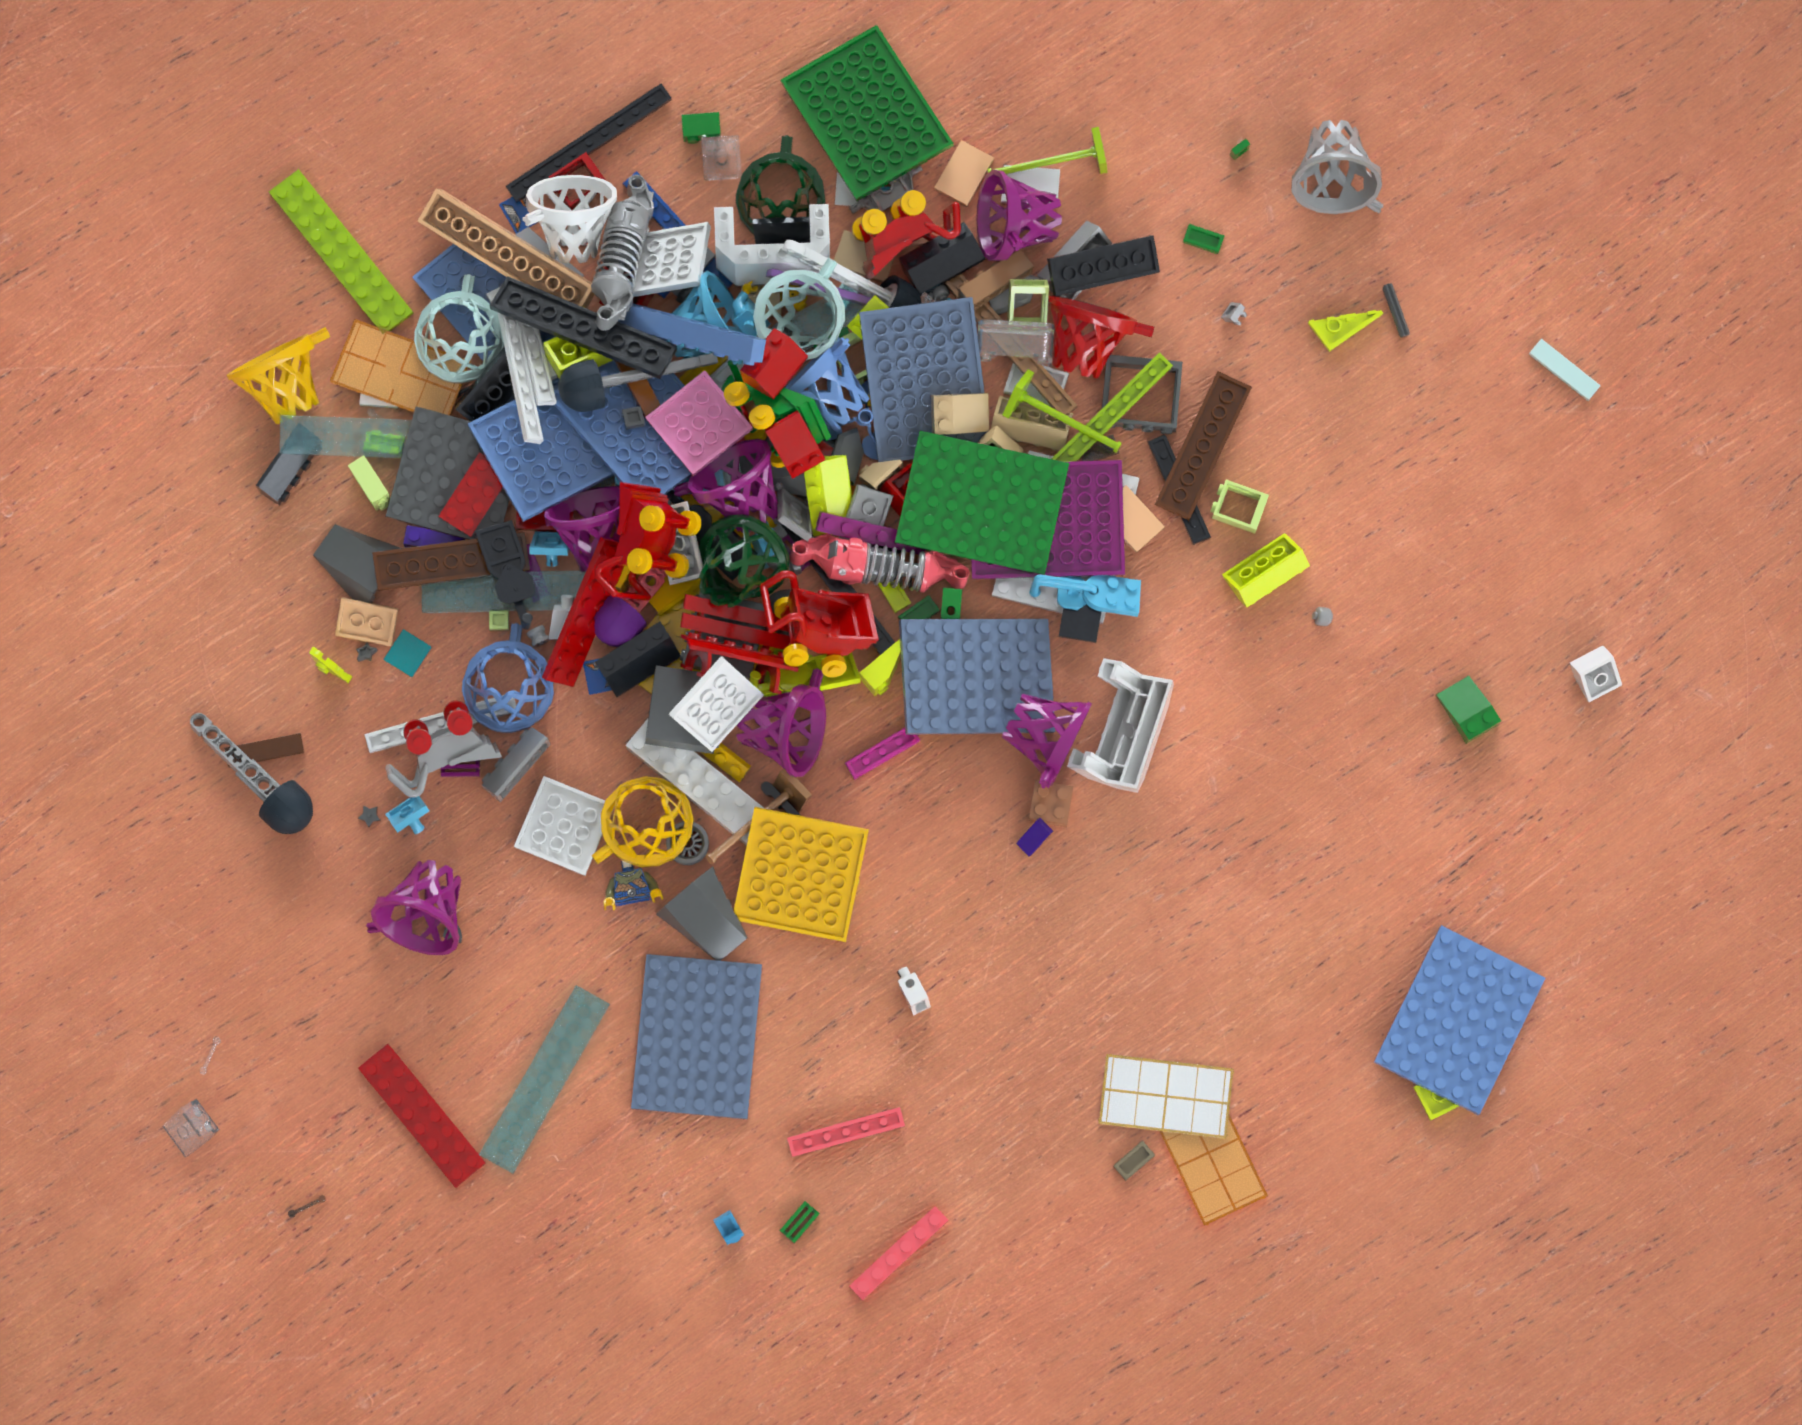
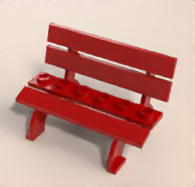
M685 594L683 609L696 611L697 615L682 612L680 627L695 631L694 633L688 632V635L681 634V638L687 640L690 650L685 664L681 663L680 667L692 671L695 660L700 656L702 669L701 672L697 671L696 675L702 678L711 668L712 654L758 663L755 671L761 674L758 684L764 683L761 680L764 673L768 671L770 674L769 691L781 695L782 691L779 690L780 668L798 672L799 668L798 666L787 665L784 662L783 652H778V655L772 654V650H769V648L773 647L784 650L790 643V636L775 632L770 633L767 628L764 611L738 605L728 608V604L716 606L710 602V599ZM704 613L764 626L765 630L706 618ZM772 613L774 623L780 620L775 613ZM787 624L778 629L789 632ZM704 632L760 644L762 648L758 651L753 650L754 646L742 644V647L735 646L736 642L724 640V643L717 642L718 638L706 636V639H703L701 634Z

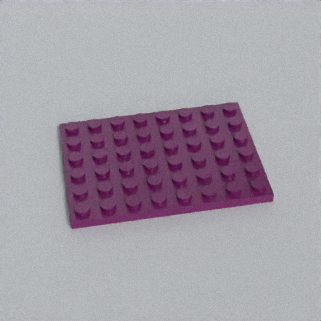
M1122 460L1067 462L1069 467L1045 575L1054 577L1125 575ZM972 560V579L1034 578L1036 575H1040Z

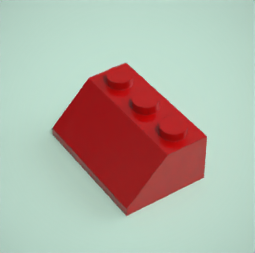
M774 328L766 337L763 361L754 362V365L744 364L740 369L743 382L774 400L806 361L808 355L789 336Z

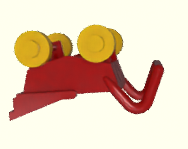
M915 190L906 192L901 198L893 202L890 214L894 220L886 225L887 219L882 211L870 209L865 212L862 217L856 219L852 224L853 236L865 243L867 261L862 266L866 274L863 277L867 280L873 278L903 248L911 245L912 242L921 238L928 241L936 238L937 236L931 234L932 232L946 239L956 238L961 232L959 203L954 202L943 210L944 229L935 225L924 214L925 198L920 192ZM953 213V231L949 232L948 230L951 229L950 214Z
M620 482L619 526L617 529L620 539L615 556L601 562L596 567V580L612 597L649 601L651 595L636 580V575L645 574L650 568L665 570L666 574L671 578L684 577L689 569L687 557L680 553H672L670 555L669 553L675 544L676 528L682 535L694 536L701 528L700 516L694 511L678 513L668 504L669 499L667 495L660 493L661 489L658 487ZM614 565L628 566L630 570L628 581L638 593L617 591L604 578L603 571Z
M789 570L781 571L760 584L768 631L774 633L786 624L788 626L791 642L784 649L783 658L784 662L789 666H800L806 663L809 658L807 650L809 648L816 653L827 654L821 662L822 673L827 677H838L847 669L846 661L843 658L844 655L847 656L855 649H868L872 643L876 644L879 640L868 593L827 592L824 590L814 593L799 588L796 574ZM784 578H789L791 592L789 597H782L774 603L775 615L780 618V620L774 623L768 588Z

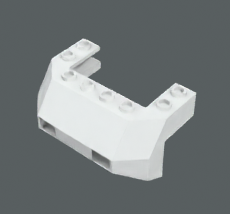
M829 204L809 205L810 243L800 244L826 258H830ZM714 207L716 269L735 286H743L750 281H753L751 285H766L771 280V278L766 277L767 270L773 268L784 272L788 270L820 272L797 258L786 254L783 251L784 244L734 245L733 207Z
M1103 658L1098 677L1118 690L1096 753L1094 754L1089 751L1082 753L1073 748L1067 767L1087 779L1117 789L1138 793L1145 779L1169 707L1174 685L1173 680L1142 675L1121 661Z

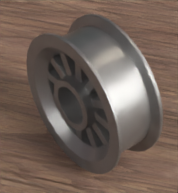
M684 821L676 824L675 830L682 829ZM693 822L692 834L694 831L697 833L694 836L691 835L692 846L684 848L682 855H678L673 859L679 864H696L708 852L709 839L707 833L702 826ZM672 837L666 838L667 850L672 848Z

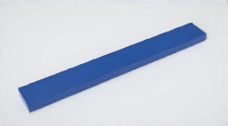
M629 178L623 182L626 188L628 187ZM646 182L648 190L654 192L652 200L654 204L653 218L663 229L686 226ZM716 258L704 268L703 273L705 271L714 273L727 289L733 285L728 278L716 269Z

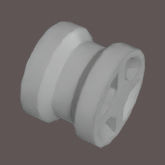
M543 625L527 632L528 638L532 640L533 648L550 641L549 636L545 634V627Z

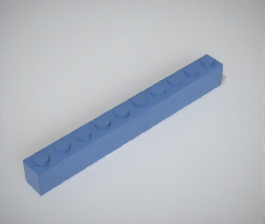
M632 303L630 310L626 312L625 320H618L620 323L652 336L654 335L664 341L668 339L671 344L681 345L683 343L685 348L696 349L697 347L700 352L710 353L711 351L714 352V356L725 357L726 355L728 360L739 361L740 359L746 365H754V362L763 361L766 339Z

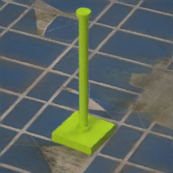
M1099 127L1091 128L1094 143L1091 149L993 169L1010 174L1093 156V158L1097 157L1100 174L1108 173Z
M1028 369L1015 385L1002 414L1009 419L1020 403L1025 401L1114 449V452H1118L1122 444L1121 442L1113 441L1028 395L1026 391L1035 372Z

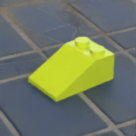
M900 639L860 672L861 681L874 696L877 694L882 695L889 689L888 685L901 659Z

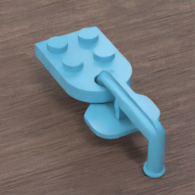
M1036 575L1029 591L1032 597H1037L1041 593L1040 586L1058 588L1057 602L1066 609L1078 610L1087 604L1097 611L1135 617L1139 615L1141 580L1095 575L1084 581L1080 576L1054 577Z

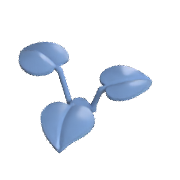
M867 380L861 386L868 395L869 387ZM861 400L862 404H866L865 409H862L856 417L850 419L846 424L856 421L860 426H867L869 436H866L862 441L864 454L873 460H878L874 432L872 433L870 424L873 420V414L867 406V402ZM827 408L829 412L838 414L836 410ZM838 423L840 429L837 432L827 427L831 438L828 440L836 439L837 435L842 433L841 426L844 424Z

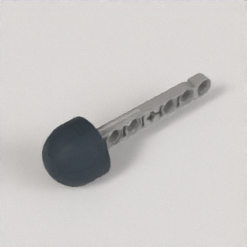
M710 353L669 363L663 375L718 363L717 356ZM591 359L577 362L567 367L560 376L558 390L562 401L569 408L575 411L587 412L605 407L604 388L654 377L639 370L601 377L595 360Z
M196 713L192 715L190 719L192 730L199 737L202 736L204 742L264 802L259 810V817L273 830L282 834L300 832L310 823L313 816L312 801L309 794L296 781L290 780L279 785L254 759L251 760L217 726L213 725L212 721L204 714ZM197 719L204 721V724L199 727L193 723ZM211 731L217 733V737L214 739H209L206 735ZM223 744L230 746V749L226 752L221 751L219 748ZM234 757L237 759L241 758V763L235 762ZM249 769L256 771V775L253 777H248L245 773ZM261 782L269 784V787L265 790L260 789L258 786Z

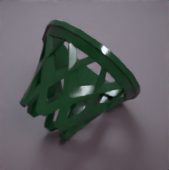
M789 135L782 136L780 152L767 154L755 160L742 173L736 192V206L741 221L752 234H754L753 220L750 217V206L758 208L761 218H787L782 214L786 207L793 210L790 217H796L798 212L807 211L806 217H809V192L811 189H813L817 196L816 204H826L824 184L816 168L806 160L791 153L793 137H789ZM772 164L792 166L798 172L802 186L798 188L794 202L784 200L776 206L771 199L762 198L761 190L757 183L761 172ZM751 182L748 198L744 197V190ZM754 190H755V199H756V200L751 199L752 192H753ZM802 195L806 196L807 205L800 204ZM767 205L772 213L765 217L762 206Z
M744 514L727 515L719 519L709 528L702 538L700 546H698L703 563V568L699 575V578H701L699 588L703 595L710 594V602L716 606L728 604V608L747 598L761 597L760 584L781 571L789 570V555L781 537L768 524L753 516ZM736 527H742L744 540L732 544L728 536ZM749 530L758 535L750 537ZM718 535L720 541L714 549L710 548L713 537ZM763 538L767 542L764 555H752L751 542ZM721 545L722 553L714 559L716 550ZM743 547L742 559L732 563L731 554ZM770 549H772L775 557L769 556ZM724 561L725 570L729 572L740 568L737 580L739 584H746L744 589L738 588L724 579L715 567ZM766 563H777V569L768 578L762 575ZM759 565L752 577H746L748 566ZM785 578L768 588V594H772L784 583ZM754 585H759L756 589L751 590ZM717 595H724L725 598L718 599Z

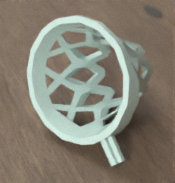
M828 257L819 273L810 270H788L771 278L756 298L753 318L758 337L766 339L772 331L766 327L765 320L773 315L779 322L777 330L783 332L785 327L790 329L792 336L789 337L802 350L814 344L818 345L812 352L806 353L808 355L806 360L818 358L828 348H831L837 341L845 322V305L838 289L829 280L838 263ZM796 279L805 283L800 288L789 287V282ZM814 283H818L819 285L824 287L826 293L819 289L817 286H815ZM810 286H812V287L815 288L817 291L811 290V289H808V288H809ZM789 290H797L799 295L790 298ZM783 292L782 301L773 307L768 299L771 293ZM807 294L823 297L831 306L833 322L828 331L818 338L800 336L798 327L790 322L795 316L796 311L793 304L804 300ZM767 304L769 311L765 314V308ZM783 306L788 311L784 317L777 312ZM800 342H809V344L801 346Z
M470 274L464 275L461 291L446 293L432 300L422 310L414 334L418 358L426 369L440 379L451 383H465L476 380L504 348L498 313L490 309V304L483 297L473 293L475 276ZM448 304L464 305L473 312L477 329L473 330L470 334L468 343L460 341L450 347L441 338L436 339L433 327L435 314ZM478 308L486 311L490 319L489 321L479 312ZM480 318H482L487 323L484 327L481 323ZM428 322L427 329H426V333H425V337H424V336L422 335L423 327H424L425 324ZM489 330L496 337L495 345L487 346L486 334ZM476 337H482L484 346H475ZM427 345L434 348L438 359L430 360L427 356ZM438 346H441L446 352L441 357L437 351ZM460 349L468 351L464 360L456 355ZM493 350V351L491 352L490 356H489L488 359H487V353H488V351ZM483 352V364L477 367L469 363L473 354ZM453 359L462 365L457 372H451L444 362ZM440 363L444 369L437 366L436 364ZM466 367L473 369L463 372Z

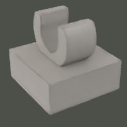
M1231 302L1221 318L1226 322L1241 325L1242 323L1238 318L1239 316L1247 317V314L1243 311L1245 307L1241 303Z

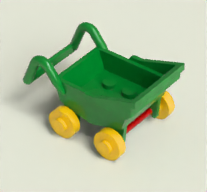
M728 360L727 364L736 382L729 384L725 388L724 397L729 405L741 407L746 420L753 427V430L744 436L745 440H765L768 435L764 429L797 410L817 444L824 439L827 441L831 438L813 398L783 388L773 400L744 383L737 367L738 363L734 365L732 360ZM753 400L755 408L749 414L744 404ZM772 446L771 465L776 468L785 467L776 449Z

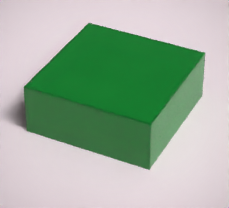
M1245 138L1231 149L1230 156L1234 160L1249 150L1250 143Z

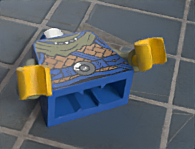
M621 861L623 872L615 873V877L610 879L603 904L604 910L609 905L613 906V910H615V905L617 907L649 900L655 903V897L660 896L663 900V895L657 881L648 872H643L641 868L634 869L632 864Z

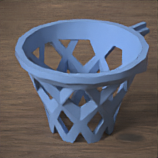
M839 336L831 348H828L818 358L812 359L785 387L813 398L824 418L826 426L835 432L840 429L838 423L845 425L850 420L846 408L858 412L863 407L861 400L864 402L869 400V396L851 370L845 354L846 349L850 346L848 343L850 340L848 338H840ZM837 360L842 364V376L837 373ZM820 377L826 378L827 390H818L815 381ZM841 386L847 388L851 401L844 399ZM824 403L835 405L838 414L829 412Z
M518 623L511 624L509 641L495 642L477 652L469 661L462 681V693L468 711L478 723L500 733H513L530 728L544 717L554 696L553 682L542 678L547 662L535 649L521 642L523 627ZM499 653L516 654L524 660L529 678L524 679L520 692L512 690L502 696L493 687L487 688L483 672L486 663ZM529 658L536 662L539 670L534 666V664L529 660ZM477 671L475 685L472 686L470 684L471 677ZM539 678L545 686V693L537 695L536 683ZM479 679L481 682V689L477 688ZM529 685L533 686L534 695H527ZM476 694L484 698L487 706L486 709H478L476 706ZM493 695L497 701L492 706H490L488 696ZM511 698L519 700L515 709L507 704ZM542 699L541 703L537 707V701ZM533 702L532 714L526 716L519 712L524 703ZM503 708L511 713V716L506 722L498 720L494 711ZM490 713L492 718L486 716L485 714ZM515 717L521 718L520 720L513 721Z

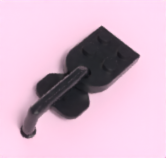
M673 490L666 494L669 499V505L670 502L673 504L685 502L680 496H676ZM697 504L689 505V510L696 512L701 518V528L696 534L698 546H700L702 538L713 525L712 517L702 506ZM732 531L728 536L732 544L743 540L735 531ZM718 535L713 537L710 548L714 549L720 541ZM721 545L717 548L714 559L722 553ZM743 547L731 554L732 563L742 559ZM751 547L752 555H757L758 553ZM724 561L717 566L732 581L739 574L740 568L730 572L725 570Z
M512 520L475 531L487 570L492 577L497 579L495 590L499 600L504 604L514 603L523 629L528 630L533 616L526 612L523 600L534 595L535 585L532 576L523 571L525 558Z

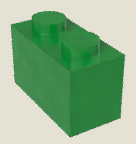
M719 112L681 115L684 142L695 144L706 140V142H716L717 139H721Z

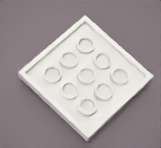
M704 222L648 232L642 248L640 262L638 263L639 268L635 284L633 285L634 297L699 286L704 270L711 229L710 224Z
M721 656L674 707L669 715L712 752L764 694Z
M543 776L514 848L586 876L593 859L591 855L596 852L603 836L601 830V811L605 800Z

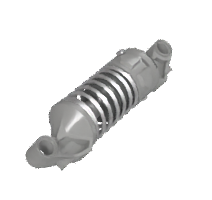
M632 175L629 178L627 187L629 198L614 203L607 217L602 239L603 243L600 247L601 251L597 261L598 266L595 269L596 273L591 284L592 292L605 305L597 311L596 325L601 330H609L618 320H625L626 312L632 307L634 297L633 285L635 284L639 268L638 263L640 262L646 234H648L650 229L648 227L649 221L653 218L654 211L652 201L654 192L648 190L645 179L640 175Z

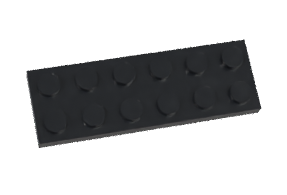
M1154 235L1047 258L1053 296L1160 273Z

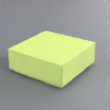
M489 611V630H509V611Z

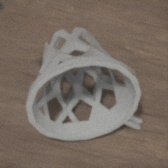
M1331 120L1322 122L1319 130L1314 127L1311 131L1307 152L1301 165L1292 176L1291 192L1297 202L1319 213H1348L1362 209L1365 206L1380 213L1383 204L1377 201L1376 198L1382 187L1381 168L1370 161L1362 146L1357 128H1352L1349 122L1340 120L1337 127H1335ZM1328 128L1331 131V133L1324 140L1322 136ZM1343 128L1350 136L1349 140L1341 133ZM1335 143L1343 146L1339 147L1337 151L1331 148ZM1341 160L1349 162L1347 176L1338 167ZM1327 161L1329 168L1322 177L1319 165ZM1355 174L1363 177V189L1359 192L1351 185ZM1315 175L1318 186L1309 194L1307 193V178ZM1334 179L1343 187L1339 198H1330L1326 187ZM1303 180H1304V189H1303V187H1302L1301 184H1300V182H1302ZM1322 192L1325 198L1316 196Z

